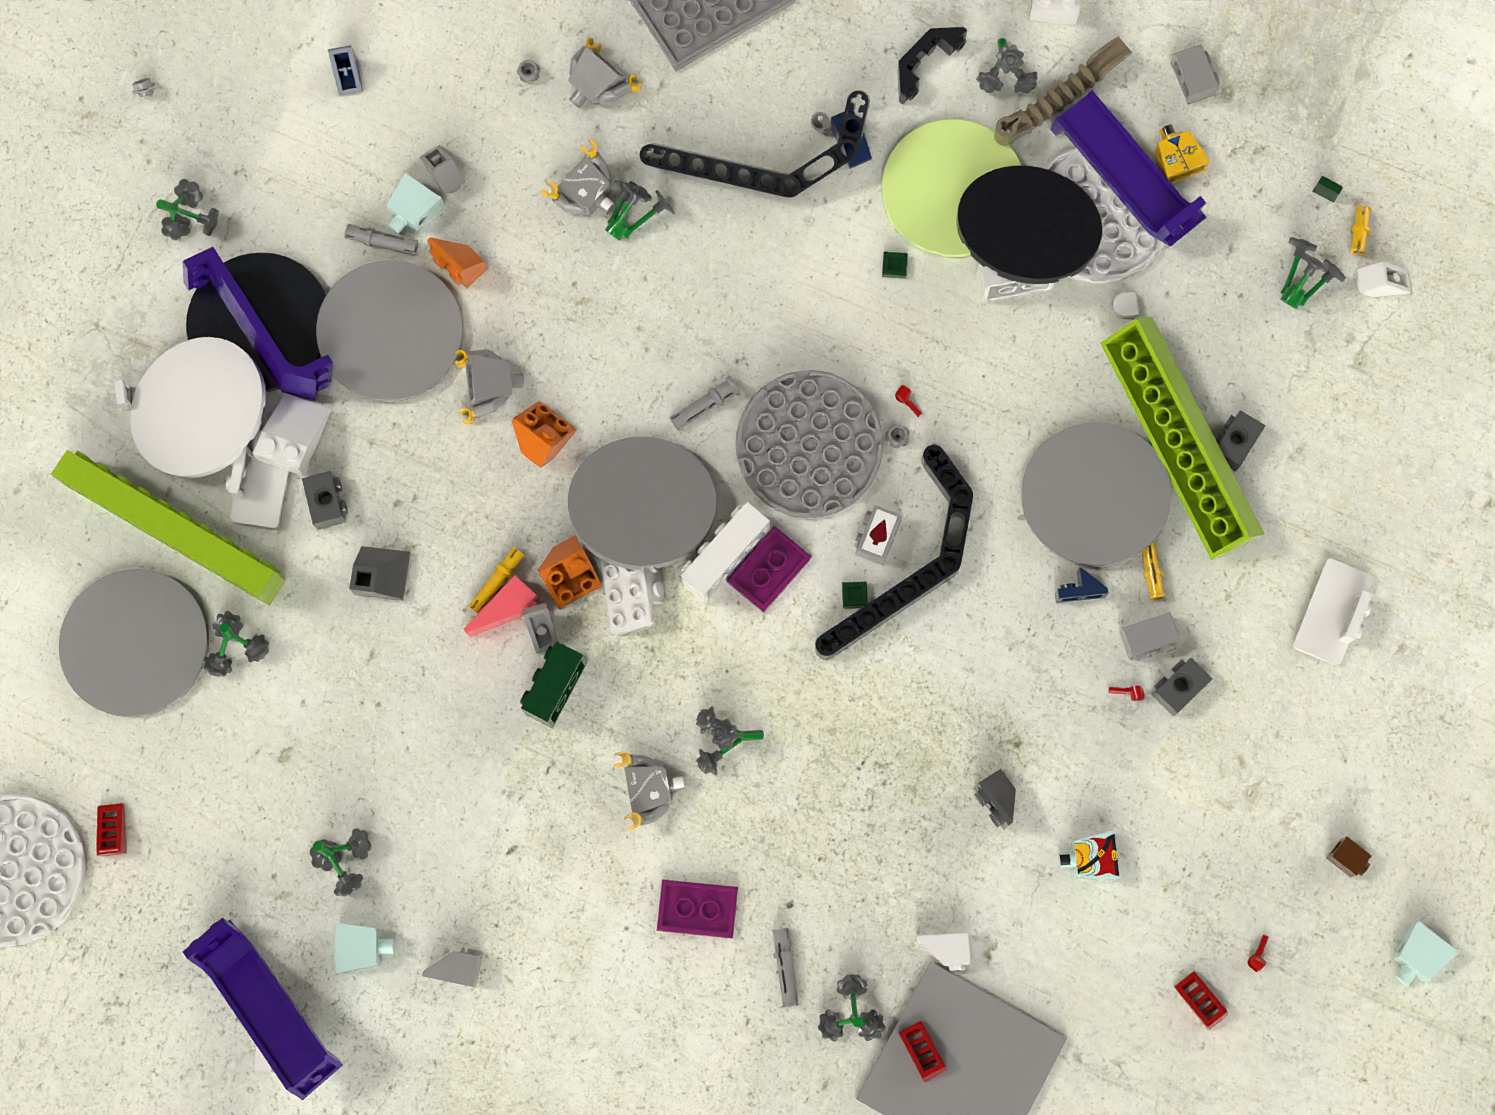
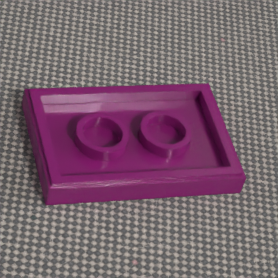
M774 525L729 576L726 582L762 613H765L812 559V556Z
M662 879L657 931L733 939L738 887Z

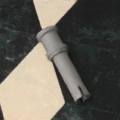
M727 376L726 381L715 388L710 387L707 391L708 393L702 398L669 417L675 428L680 430L715 406L721 407L723 402L732 396L740 395V390L733 379Z

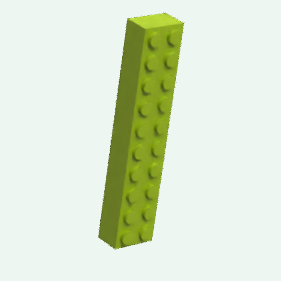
M1137 318L1102 341L1100 344L1158 457L1166 467L1169 478L1211 560L1226 556L1262 536L1264 532L1153 318Z
M66 450L51 473L53 477L68 488L268 606L271 605L285 583V580L279 576L281 571L276 569L271 563L262 560L260 563L261 560L255 554L243 547L239 551L240 547L235 545L230 539L223 535L219 538V535L208 526L197 523L192 517L182 511L178 513L162 499H156L151 493L141 487L137 488L126 478L112 473L110 469L98 462L95 463L78 450L75 454Z

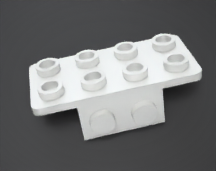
M259 429L255 438L251 439L242 450V455L231 463V466H233L232 474L228 476L226 481V489L234 498L230 520L236 524L276 529L280 523L289 471L261 462L253 455L262 432Z
M1332 558L1327 559L1299 627L1293 647L1332 665H1339L1342 662L1348 644L1360 638L1364 629V625L1361 624L1364 616L1369 615L1373 603L1370 602L1372 594L1369 593L1373 582L1372 575Z
M601 559L611 633L619 635L653 625L654 618L651 604L665 603V589L662 584L661 568L627 569Z

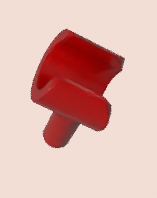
M901 385L895 393L896 400L900 403H905L919 417L922 412L909 399L912 391L908 387Z
M1139 685L1129 688L1109 687V693L1130 694L1131 701H1140L1145 698L1143 688Z
M1266 935L1262 936L1258 948L1247 961L1248 966L1255 972L1262 970L1267 963L1260 957L1269 938Z

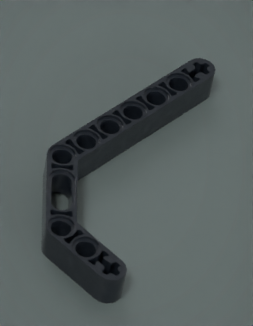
M862 90L852 92L846 102L838 143L790 174L656 143L643 146L640 150V159L647 166L792 198L858 155L870 106V97ZM859 94L862 95L861 99L865 101V104L859 106L858 113L863 112V116L861 117L857 114L849 115V111H855L856 103L852 102L853 98H857ZM850 119L858 120L860 128L857 132H850L848 130L847 122ZM844 143H851L854 146L852 156H846L842 153V145ZM653 148V153L664 154L663 158L657 157L650 160L647 151H651ZM672 153L680 156V164L678 166H673L669 161ZM824 156H830L833 159L834 165L829 171L814 180L806 178L805 169ZM696 158L703 161L704 168L701 172L693 169L692 163ZM718 164H723L727 168V173L724 177L716 174L715 168ZM741 169H746L750 173L748 182H742L739 179L738 175ZM765 174L771 175L774 180L770 188L762 184V177ZM787 180L795 181L797 189L794 193L787 192L785 189V182Z
M930 445L926 447L922 456L923 468L949 503L939 557L820 635L815 642V652L820 659H832L958 574L973 502V491L940 446ZM929 455H931L932 457L937 456V463L935 462V460L929 461ZM945 473L951 474L954 480L946 483L941 479V475ZM963 493L967 496L968 500L960 503L956 500L955 495ZM953 517H960L964 522L961 542L957 546H951L947 542L949 523ZM945 560H952L956 568L947 570L944 568L943 562ZM930 573L935 577V582L932 584L925 583L922 576ZM911 587L915 591V595L913 597H905L902 594V589ZM889 600L894 603L895 608L892 611H885L881 607V603ZM865 614H869L874 618V622L870 625H865L861 622L860 618ZM843 628H850L854 635L852 638L845 639L840 635V631ZM832 635H835L837 641L831 645V651L828 652L826 649L822 651V643L830 644L834 641V636Z

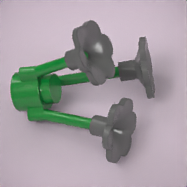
M615 180V183L622 191L618 197L620 200L611 218L608 220L605 230L620 241L623 236L628 238L634 230L655 213L659 214L665 209L674 215L675 211L660 192L656 190L658 202L652 206L653 209L630 228H627L629 222L624 218L631 207L636 205L639 199L643 202L651 201L652 196L648 194L645 188L638 186L632 181L624 183ZM625 201H626V202L628 201L627 205L625 206V208L623 209V211L621 212V214H620V216H619L618 214H619V212H620V210H621V208H622L624 202H625Z
M1290 237L1288 243L1296 247L1293 255L1295 259L1286 283L1280 292L1283 294L1280 300L1297 309L1299 305L1304 306L1306 301L1323 284L1329 283L1333 278H1337L1343 283L1346 277L1328 259L1321 262L1317 258L1305 253V251L1315 252L1317 245L1304 239ZM1300 259L1305 260L1308 264L1303 271L1305 274L1297 285L1292 284L1290 287ZM1316 270L1325 272L1321 276L1322 279L1303 296L1305 291L1302 287L1309 276L1312 277Z

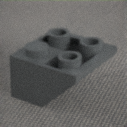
M361 546L353 564L349 590L358 596L404 600L411 552Z
M999 769L976 785L974 796L982 807L985 805L991 812L989 817L997 828L1001 826L1005 830L1013 823L1016 789L1004 772Z

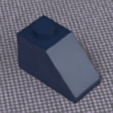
M850 110L849 115L855 114V112ZM844 112L831 117L830 129L837 143ZM850 119L847 122V128L850 132H857L860 124L858 120ZM864 133L858 155L847 163L850 169L872 160ZM844 143L842 145V153L846 156H852L854 146L851 143Z

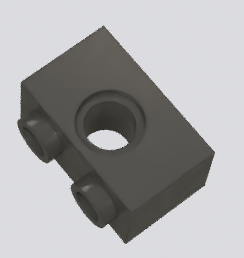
M1241 410L1236 417L1231 415L1225 423L1224 428L1227 431L1224 436L1218 435L1216 438L1230 468L1235 472L1241 466L1266 426ZM1230 436H1238L1241 439V444L1233 443Z
M331 471L302 478L314 527L320 530L346 523L345 515L348 514L345 500L340 499L339 492L342 491V485L339 477H335ZM326 495H331L330 503L322 505V498Z
M1192 658L1186 662L1181 659L1171 669L1174 674L1169 679L1164 676L1154 686L1157 691L1152 696L1173 717L1213 679ZM1175 680L1184 681L1186 690H1177L1174 684Z

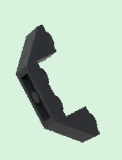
M965 27L930 28L898 61L899 102L902 105L908 99L911 101L919 92L920 79L912 72L921 64L920 60L925 55H931L937 46L949 56L955 50L959 52L967 42V29Z

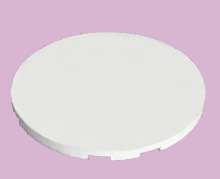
M1077 148L1060 154L1044 167V169L1067 177L1080 186L1093 200L1101 217L1102 238L1098 251L1086 268L1072 278L1091 283L1120 281L1142 271L1157 257L1164 243L1148 234Z
M213 337L187 340L163 353L152 363L141 378L131 405L130 426L132 437L143 458L156 469L168 475L188 478L211 475L234 462L242 455V450L249 441L255 438L262 423L260 419L263 407L266 405V389L258 365L249 354L236 344Z
M9 794L0 796V947H17L35 942L47 936L68 918L83 891L86 877V855L77 829L61 810L35 797Z

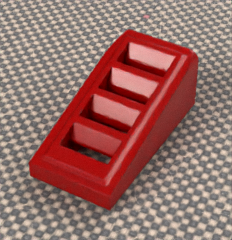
M124 803L101 805L97 808L96 851L98 856L127 854ZM117 811V816L105 817V812ZM117 821V826L105 827V822ZM116 831V836L106 837V832ZM116 841V845L106 846V842Z
M1195 971L1174 986L1207 1030H1210L1228 1015V1011ZM1196 982L1198 986L1186 994L1184 990ZM1200 991L1205 993L1195 1002L1191 1000ZM1209 999L1211 1003L1200 1011L1198 1007ZM1216 1008L1218 1012L1207 1019L1205 1015Z
M922 1021L898 1032L924 1082L947 1070ZM920 1031L923 1035L911 1042L908 1041L907 1038ZM925 1041L927 1042L928 1045L920 1048L915 1052L913 1051L912 1048H914L915 1046ZM930 1051L933 1053V1055L919 1062L918 1057ZM937 1061V1065L926 1071L923 1070V1067Z

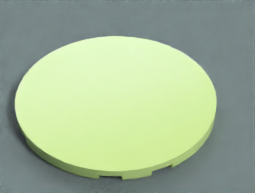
M958 119L934 121L910 132L891 152L882 177L883 205L896 231L900 232L910 244L918 249L939 254L943 257L970 256L969 249L961 242L956 223L957 210L963 193L981 175L994 169L1021 164L1011 146L998 144L994 139V131L981 124Z

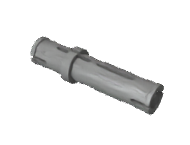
M347 224L345 229V239L365 243L366 246H380L414 256L418 249V240L376 231L373 227L363 228Z
M789 928L772 930L776 952L773 953L774 959H777L782 1008L799 1005L792 963L794 951H791Z

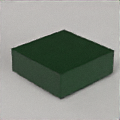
M1321 176L1312 192L1334 203L1343 187Z
M884 252L882 277L906 279L908 253Z
M867 581L842 582L843 608H862L868 604Z

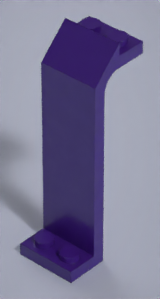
M1093 90L1055 119L1050 128L1053 134L1057 136L1063 132L1152 237L1171 247L1207 218L1201 210L1207 204L1201 196L1192 203L1185 200Z
M214 247L182 261L183 279L188 291L193 288H201L208 281H211L280 391L315 401L316 390H324L330 385L332 380L333 361L327 354L301 367L289 364Z
M222 917L219 921L213 923L198 939L192 941L183 951L185 957L201 968L214 982L287 1091L304 1100L343 1066L340 1059L325 1048L255 946L231 920L227 921Z

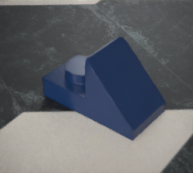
M1079 567L1077 570L1078 587L1075 586V583L1061 585V588L1055 592L1056 603L1099 599L1105 598L1109 592L1106 586Z

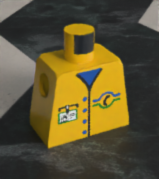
M1172 124L1164 126L1159 130L1163 140L1157 143L1155 156L1160 171L1171 184L1206 171L1210 160L1191 132L1185 131L1176 134Z

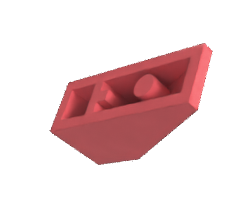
M514 575L463 630L472 637L522 618V609L538 605L536 602L539 598Z

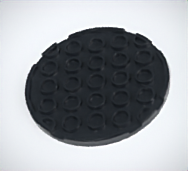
M1007 166L981 175L967 187L960 199L957 210L956 223L961 242L969 249L970 255L983 267L987 266L998 272V276L1020 283L1049 284L1059 282V279L1068 276H1075L1085 269L1087 264L1095 257L1102 238L1101 217L1090 196L1067 177L1040 167Z
M249 253L224 262L286 361L293 366L301 367L319 359L321 354L317 344L316 325L320 307L326 297V293L316 277L297 261L274 253ZM208 281L205 286L197 288L191 298L187 311L186 333L188 340L213 337L236 344L249 354L258 365L264 379L266 392L279 390L211 281Z

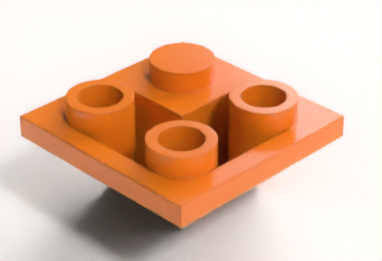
M432 237L427 240L430 247L428 251L433 256L432 260L440 269L445 267L450 273L449 277L457 285L462 283L468 288L487 270L485 261L468 245Z
M540 401L515 416L512 420L521 453L539 468L552 461L577 430L567 420L558 416Z
M576 536L554 546L538 569L558 609L602 586Z

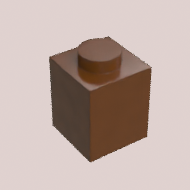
M1346 836L1339 840L1326 859L1349 877H1355L1358 874L1362 876L1370 866L1368 861L1372 855Z

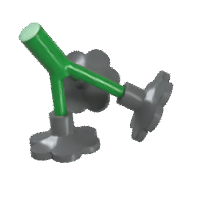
M187 179L179 181V185L174 188V193L178 196V199L173 203L162 199L156 202L158 209L167 211L170 214V217L162 219L163 227L161 232L166 237L170 236L172 240H179L182 236H187L190 233V220L187 217H182L180 214L194 218L198 223L204 224L203 234L211 236L213 229L217 226L219 210L211 208L208 215H204L201 213L195 214L178 207L181 204L195 208L198 206V202L203 199V194L199 191V185L194 181L189 182Z
M359 828L352 830V836L346 844L338 845L322 839L316 841L310 849L311 864L314 868L330 871L334 867L337 871V877L340 881L336 883L334 890L336 896H348L362 885V874L355 875L351 873L348 875L346 871L341 869L339 866L341 856L338 853L341 850L347 849L352 851V855L355 858L359 857L363 860L368 857V852L371 850L368 833Z

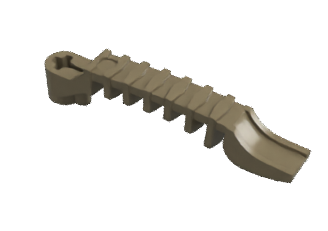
M1119 36L1111 40L1090 56L1086 66L1080 64L1075 75L1070 73L1067 81L1064 83L1060 81L1055 90L1049 89L1044 98L1038 97L1037 102L1034 105L1028 104L1024 112L1020 109L1016 113L1000 118L995 127V141L1000 145L1007 146L1021 136L1032 133L1033 129L1037 126L1040 127L1044 121L1050 120L1058 111L1061 112L1066 105L1072 104L1077 97H1081L1089 88L1092 89L1094 84L1103 80L1115 66L1130 56L1132 51Z

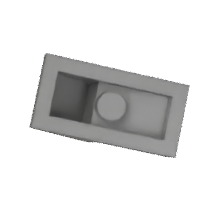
M547 603L522 609L536 654L547 651L550 645L554 646L556 641L559 642Z

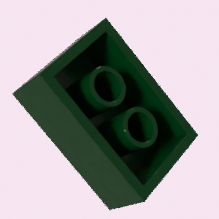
M557 641L554 646L550 645L544 655L546 661L542 669L538 668L533 675L532 681L534 684L531 690H526L520 700V704H522L521 710L528 717L552 729L587 665L583 654Z

